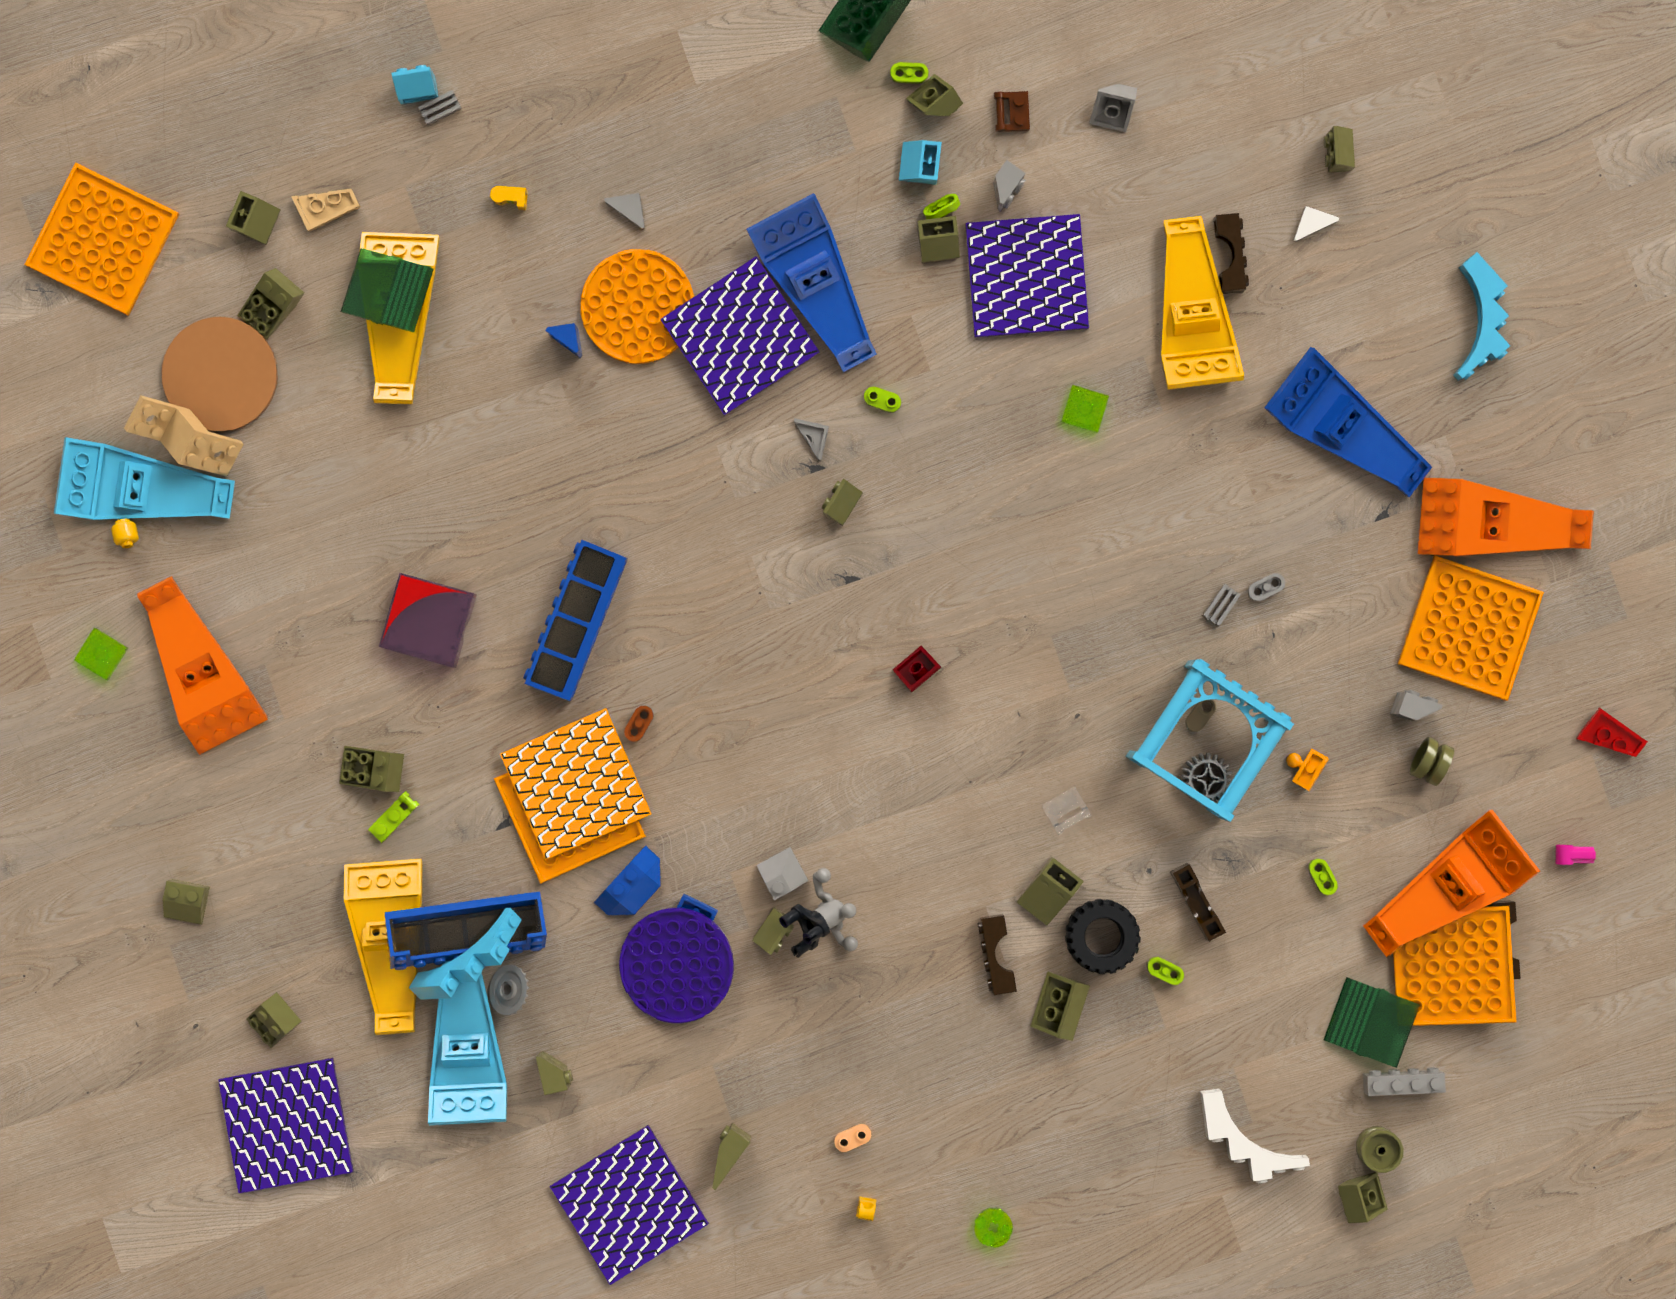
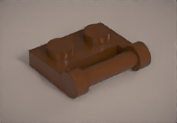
M1028 91L994 92L997 112L995 131H1029ZM1009 99L1010 124H1005L1004 100Z

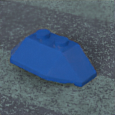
M645 846L594 903L607 915H635L661 886L660 858Z

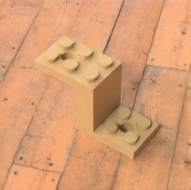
M141 395L124 427L126 432L160 441L178 464L226 477L244 445L241 440L208 432L190 409ZM154 415L151 421H146L149 416ZM222 451L220 456L214 457L215 453Z

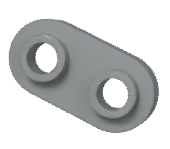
M1278 573L1270 574L1251 584L1248 588V595L1254 601H1262L1283 590L1285 579ZM1272 580L1277 581L1278 584L1276 587L1272 586ZM1256 588L1260 589V595H1255L1254 590Z

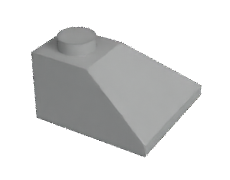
M1116 84L1098 89L1089 124L1126 132L1135 104L1137 88Z
M791 847L757 865L774 900L809 881Z

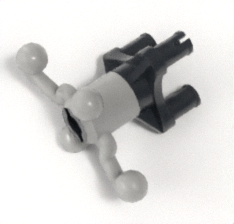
M821 868L813 874L816 895L819 899H822L818 908L810 911L802 905L796 904L791 908V911L779 918L780 924L784 928H787L795 921H798L802 928L803 940L791 947L793 955L797 958L808 950L815 949L818 946L820 937L828 935L830 930L837 942L845 950L854 951L858 946L856 938L853 936L844 938L840 932L843 928L842 921L845 918H853L856 915V907L851 903L843 905L841 901L833 899L829 893L823 891L822 883L828 882L831 878V873L826 868Z

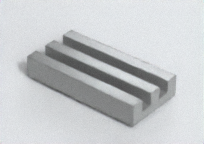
M450 91L418 108L426 124L429 125L460 110L461 106L454 92ZM452 97V99H450V100H448V101H446V102H444V103H442V104H440V105H438V106H436V107H434V108H432V109H430V110H428V111H426V112L424 111V110H426V109H428V108H430V107H432V106H434V105H436V104H438V103H440V102H443V101H445V100H447V99H449V98ZM455 103V106L428 119L427 116Z
M1224 584L1203 616L1217 626H1220L1241 594ZM1227 590V595L1222 600V602L1220 603L1216 611L1213 613V615L1210 616L1209 613L1211 612L1215 604L1218 602L1224 591ZM1234 595L1233 599L1228 604L1222 615L1219 617L1218 620H1216V616L1219 614V612L1221 611L1225 603L1228 601L1230 596Z

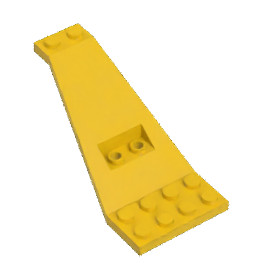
M362 232L358 269L375 377L374 403L413 404L414 389L436 270L439 235ZM405 261L401 277L396 289V293L390 308V312L386 324L384 325L382 324L394 288L401 262ZM409 262L411 263L393 322L391 326H388L402 278ZM416 264L405 301H408L420 265L422 266L403 329H399L407 302L404 303L397 328H395L394 323L412 266ZM424 267H427L428 269L409 330L405 331Z
M422 859L344 865V903L375 1013L376 1035L415 1032L416 995L409 989V986L417 975L418 968L409 966L404 970L390 969L384 912L422 907ZM420 925L391 929L394 952L410 950V956L419 955ZM395 930H399L397 934H393ZM375 932H380L379 935L374 936Z

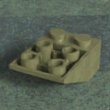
M272 269L263 274L237 316L257 330L265 340H268L297 306L305 292L278 269Z
M344 746L339 784L380 791L399 792L404 754Z
M1051 856L1018 899L1017 903L1045 925H1048L1084 881Z

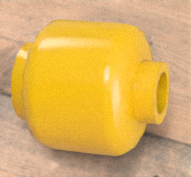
M130 519L117 520L111 528L114 543L122 546V548L133 547V544L139 539L137 526Z

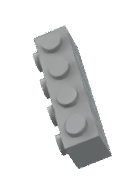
M1435 1067L1427 1068L1425 1071H1419L1417 1068L1407 1069L1408 1071L1400 1072L1399 1069H1390L1388 1072L1382 1073L1380 1070H1371L1369 1073H1363L1364 1093L1368 1096L1445 1093V1073Z

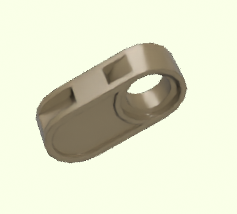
M1210 699L1196 704L1185 720L1186 727L1190 731H1200L1206 725L1216 710L1215 701ZM1205 701L1210 702L1212 705V709L1209 712H1204L1201 708L1202 703Z

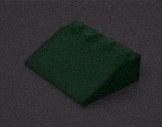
M838 0L818 31L855 56L870 62L911 0Z

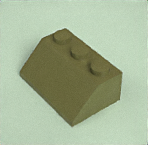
M1047 972L1031 1027L1057 1038L1073 1041L1090 985Z

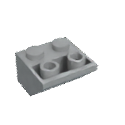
M1008 160L1000 168L993 182L997 209L1000 212L1003 208L1007 209L1014 198L1013 194L1015 192L1018 194L1026 181L1024 179L1026 173Z
M1404 690V692L1397 693L1390 714L1406 720H1419L1442 709L1443 705L1438 704V700L1429 696L1419 697L1420 693Z

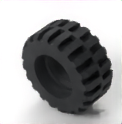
M1095 899V901L1085 902L1083 906H1079L1073 915L1071 914L1070 921L1065 929V942L1067 943L1069 953L1081 967L1098 974L1116 973V970L1124 969L1126 964L1134 960L1133 956L1135 953H1138V944L1141 942V937L1139 936L1140 928L1135 917L1127 908L1112 900ZM1106 918L1112 920L1120 930V943L1111 953L1097 954L1092 952L1086 945L1085 931L1088 925L1096 919Z

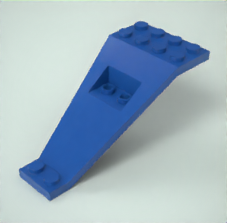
M814 193L746 229L763 264L832 351L843 372L877 355L869 339L833 232ZM822 270H826L825 274L820 275ZM805 279H809L807 284H803Z
M1309 348L1264 407L1286 430L1395 485L1407 497L1413 494L1432 468L1315 348Z

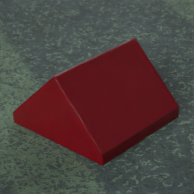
M921 645L892 670L912 693L942 667Z

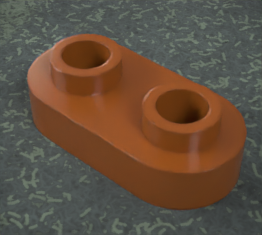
M639 706L635 710L624 731L628 740L635 742L644 736L654 717L650 707ZM643 711L648 714L646 719L641 718ZM633 728H636L638 730V734L636 736L631 734V730Z

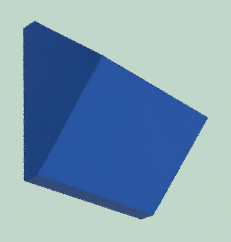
M575 323L546 328L545 331L550 337L581 358L582 350L579 330Z

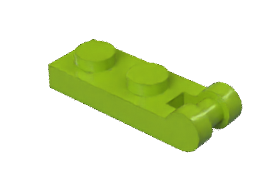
M407 791L368 829L381 843L420 805L416 800L413 801L409 797L410 794ZM403 802L408 806L406 810L400 806Z

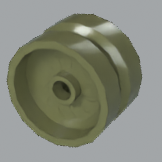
M1427 737L1421 743L1410 767V775L1419 779L1425 776L1427 783L1437 786L1443 780L1451 765L1454 748L1446 744H1442L1439 747L1437 740Z
M1372 1126L1365 1129L1359 1135L1356 1142V1152L1359 1159L1373 1171L1378 1173L1390 1172L1399 1166L1402 1161L1404 1148L1401 1140L1393 1132L1382 1126Z

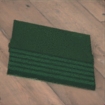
M360 248L340 312L367 319L376 324H384L414 332L434 269L403 260V258Z
M1346 977L1324 1041L1353 1051L1359 1056L1369 1057L1397 1068L1420 1004L1393 995L1385 989L1375 988Z

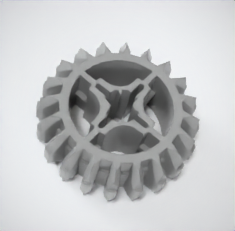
M1199 753V760L1193 756V764L1189 761L1186 762L1190 768H1182V771L1187 772V775H1181L1180 778L1186 779L1184 783L1193 789L1195 788L1192 780L1199 781L1203 789L1202 795L1215 802L1214 797L1219 801L1221 798L1220 794L1223 795L1224 789H1227L1229 786L1226 785L1227 782L1233 780L1227 778V775H1231L1232 771H1225L1229 768V764L1222 766L1224 763L1223 758L1217 762L1218 755L1214 754L1211 759V754L1206 753V758L1204 759V755ZM1205 763L1201 774L1192 775L1197 766ZM1211 763L1219 769L1221 777L1213 775L1212 768H1210ZM1208 773L1209 777L1216 778V780L1208 781V784H1206V781L1198 779V777L1206 776L1205 774ZM1220 782L1221 784L1219 788L1215 792L1209 794L1211 785L1213 783Z

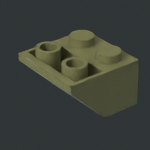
M1333 126L1324 136V148H1327L1325 167H1328V172L1352 171L1355 168L1353 129Z
M240 191L226 227L231 231L266 245L281 209Z
M956 216L919 220L917 222L922 263L960 258Z
M845 479L841 482H836L832 489V493H834L832 498L827 497L822 505L823 515L841 526L844 525L863 494L862 491Z
M775 907L752 940L770 955L773 951L776 953L779 951L783 944L781 939L784 935L788 937L794 928L793 924L787 928L780 924L779 918L785 914Z
M277 992L263 1002L246 1019L251 1028L257 1031L263 1042L268 1044L270 1048L302 1022Z

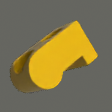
M495 186L490 192V197L496 205H504L506 203L517 204L519 210H526L528 191L522 187Z
M859 1196L856 1217L873 1221L876 1199Z

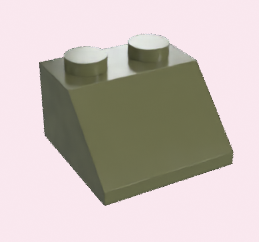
M174 879L167 880L163 895L164 917L202 925L210 887Z
M540 1052L536 1056L544 1095L568 1090L571 1081H573L572 1071L568 1070L567 1065L546 1052Z
M1377 1172L1349 1179L1338 1186L1348 1223L1369 1222L1388 1210Z

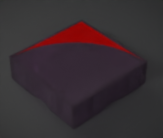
M399 573L379 647L456 668L464 642V632L470 621L477 594Z

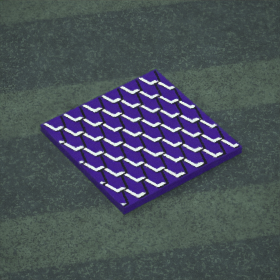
M1080 214L969 222L965 224L974 338L1089 329Z
M756 256L660 319L724 416L820 353Z
M333 1058L218 1079L238 1193L353 1172Z
M649 1124L550 1185L551 1190L610 1285L709 1224Z

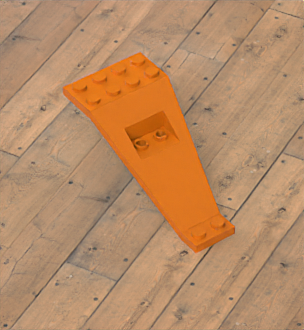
M1424 478L1418 554L1469 556L1570 548L1591 549L1594 511L1573 510L1464 479ZM1498 509L1499 513L1494 516L1493 511ZM1493 528H1496L1497 533L1493 535L1491 531Z
M172 576L137 593V597L148 612L179 725L199 755L268 720V716L250 688L182 593ZM208 665V666H210L211 668H210V669H205L204 667ZM192 674L194 677L188 678L187 675Z
M1489 810L1460 834L1363 927L1384 955L1388 957L1402 945L1513 894L1537 875L1540 870L1495 812ZM1448 873L1451 875V880L1447 877ZM1460 889H1462L1463 895L1459 893Z

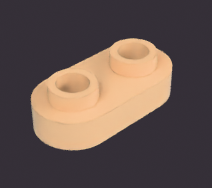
M858 1124L836 1135L834 1140L835 1147L841 1152H847L866 1144L871 1139V1130L865 1124ZM861 1131L865 1133L863 1138L858 1136V1133ZM843 1139H846L848 1141L847 1145L845 1146L841 1145L840 1143Z

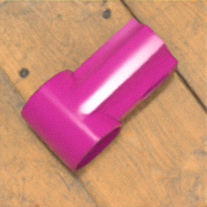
M1556 845L1555 864L1594 863L1596 859L1594 847Z

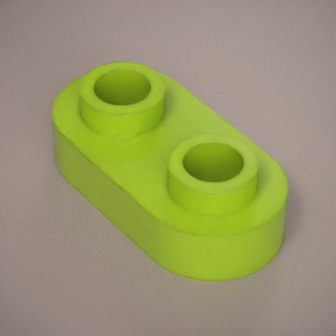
M898 62L890 70V76L896 83L921 84L927 80L929 73L926 65L922 63ZM902 71L903 75L899 77L896 75V72ZM919 71L922 73V76L917 77L915 73Z
M948 194L929 204L923 210L926 220L942 218L956 211L960 206V200L956 194Z
M869 387L864 393L866 404L883 411L893 413L899 410L901 406L900 397L893 392L878 387ZM876 393L877 398L871 399L870 394ZM889 399L895 400L893 406L888 404Z
M1313 859L1309 863L1308 870L1318 890L1325 895L1334 894L1338 888V883L1329 865L1323 859ZM1317 864L1321 866V869L1318 872L1315 871V866ZM1328 881L1330 886L1325 889L1324 883Z
M1152 957L1147 962V970L1151 975L1171 985H1178L1184 979V972L1179 966L1161 957ZM1154 963L1160 964L1159 969L1155 970L1153 968ZM1176 971L1177 976L1175 978H1171L1170 976L1171 972Z

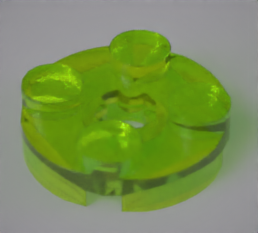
M997 1207L987 1208L981 1211L975 1218V1235L982 1244L996 1248L1003 1246L1010 1239L1013 1224L1009 1215L1002 1209ZM990 1223L999 1225L996 1228V1232H993V1230H988V1228L990 1227Z

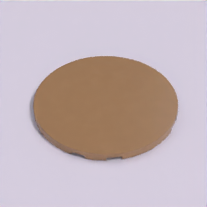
M228 317L206 318L187 326L169 345L162 364L163 389L170 404L190 409L208 431H233L245 427L257 419L269 406L277 387V362L268 342L250 325Z

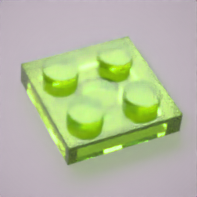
M1072 385L1061 422L1098 433L1109 396Z
M93 628L74 661L103 679L109 680L128 647L101 630Z

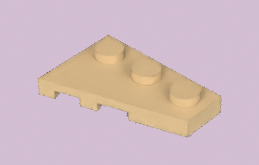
M352 189L291 196L309 232L360 208Z

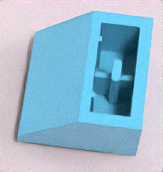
M419 65L415 69L400 68L396 72L391 73L397 98L401 104L432 100L439 97L436 77L430 67Z
M927 140L903 142L899 181L937 185L942 142Z

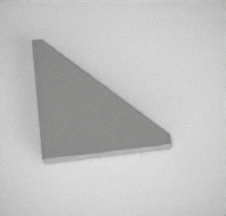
M639 193L604 198L605 203L609 204L641 229H645Z
M794 418V423L818 461H821L829 426Z

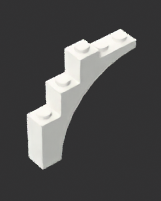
M1220 1089L1200 1091L1206 1137L1208 1140H1212V1142H1221L1223 1138H1226L1228 1158L1231 1161L1234 1160V1163L1245 1162V1159L1248 1158L1250 1178L1253 1181H1256V1183L1268 1182L1267 1179H1273L1272 1171L1274 1173L1286 1172V1169L1290 1168L1299 1171L1304 1170L1305 1166H1310L1309 1158L1306 1155L1274 1153L1248 1140L1231 1120L1225 1106L1222 1091Z

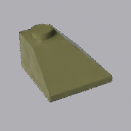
M936 74L931 76L906 98L909 103L925 115L950 116L963 104L954 87Z

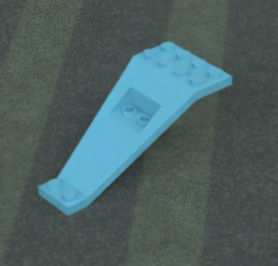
M65 437L54 514L91 520L214 516L230 519L235 481L212 477L107 444ZM134 473L138 474L137 480L133 479ZM132 492H134L136 495L135 499H131L130 494Z
M482 972L476 982L460 983L452 998L438 999L429 1086V1126L507 1121V1081ZM474 1046H478L476 1050L472 1049ZM454 1047H459L457 1051H453Z

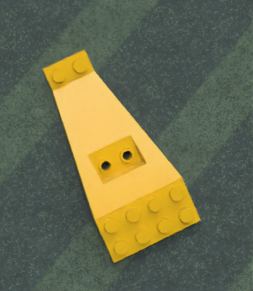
M1202 216L1164 220L1163 226L1167 241L1161 362L1167 390L1243 381L1244 372Z

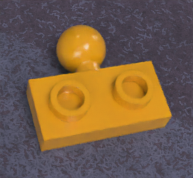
M1314 749L1310 750L1304 762L1299 754H1289L1286 758L1287 765L1291 768H1299L1292 782L1310 792L1329 758Z

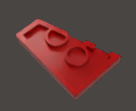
M1600 707L1576 737L1578 740L1637 757L1648 742Z

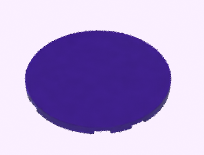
M665 908L644 917L628 933L620 953L619 970L626 993H628L634 1004L641 1011L663 1022L687 1023L709 1014L725 998L733 979L734 959L727 937L710 918L687 908Z

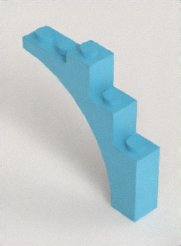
M1478 252L1473 254L1459 267L1474 293L1478 325L1471 352L1463 365L1453 374L1458 381L1462 378L1468 379L1474 373L1473 369L1477 365L1481 367L1489 359L1491 361L1496 358L1500 360L1508 353L1506 349L1510 347L1508 342L1497 331L1507 323L1505 319L1509 315L1496 302L1505 294L1503 290L1508 285Z
M505 908L498 920L478 942L454 960L432 970L418 972L409 989L420 1000L452 998L460 983L476 982L485 966L502 964L510 950L507 945L522 919L511 908Z

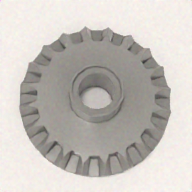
M504 965L499 968L493 975L490 983L489 997L491 1004L502 1015L517 1014L518 1010H522V1005L526 1004L525 998L528 997L527 990L529 987L527 983L529 980L525 978L526 973L522 972V968L516 965Z

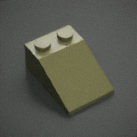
M734 1123L730 1127L726 1125L719 1137L721 1141L712 1187L714 1190L717 1189L750 1144L751 1136Z

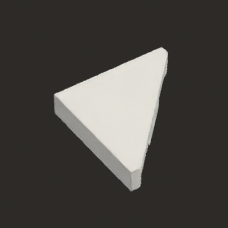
M1306 206L1293 241H1298L1337 222L1339 217Z

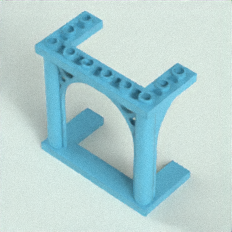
M1189 660L1184 668L1188 669L1184 681L1139 750H1129L1125 757L1137 765L1147 768L1187 794L1221 820L1231 822L1235 816L1232 814L1285 731L1291 730L1294 723L1290 721L1292 718L1285 713L1275 712V707L1265 701L1263 704L1257 700L1259 696L1253 692L1248 691L1246 693L1241 689L1243 686L1238 682L1226 680V675L1216 669L1214 672L1208 668L1210 664L1204 660ZM1206 681L1213 685V693L1211 695L1204 693L1203 684ZM1218 686L1220 691L1223 692L1224 690L1225 693L1223 696L1217 694ZM1197 688L1201 695L1199 698L1194 697V694L1197 693L1195 691ZM1210 699L1226 701L1237 707L1247 718L1252 732V745L1249 755L1217 804L1152 762L1184 712L1194 704ZM1236 699L1240 700L1239 704H1235ZM1253 709L1252 712H1259L1261 714H1257L1254 717H1252L1249 714V711ZM1259 718H1265L1264 720L1268 722L1264 728H1257L1254 723ZM1266 732L1264 736L1261 735L1260 740L1257 738V733Z

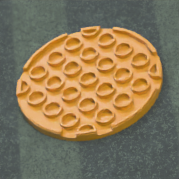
M624 250L604 259L587 278L581 294V318L590 339L606 355L625 363H651L670 355L678 348L660 319L692 299L694 293L685 273L668 257L651 250Z

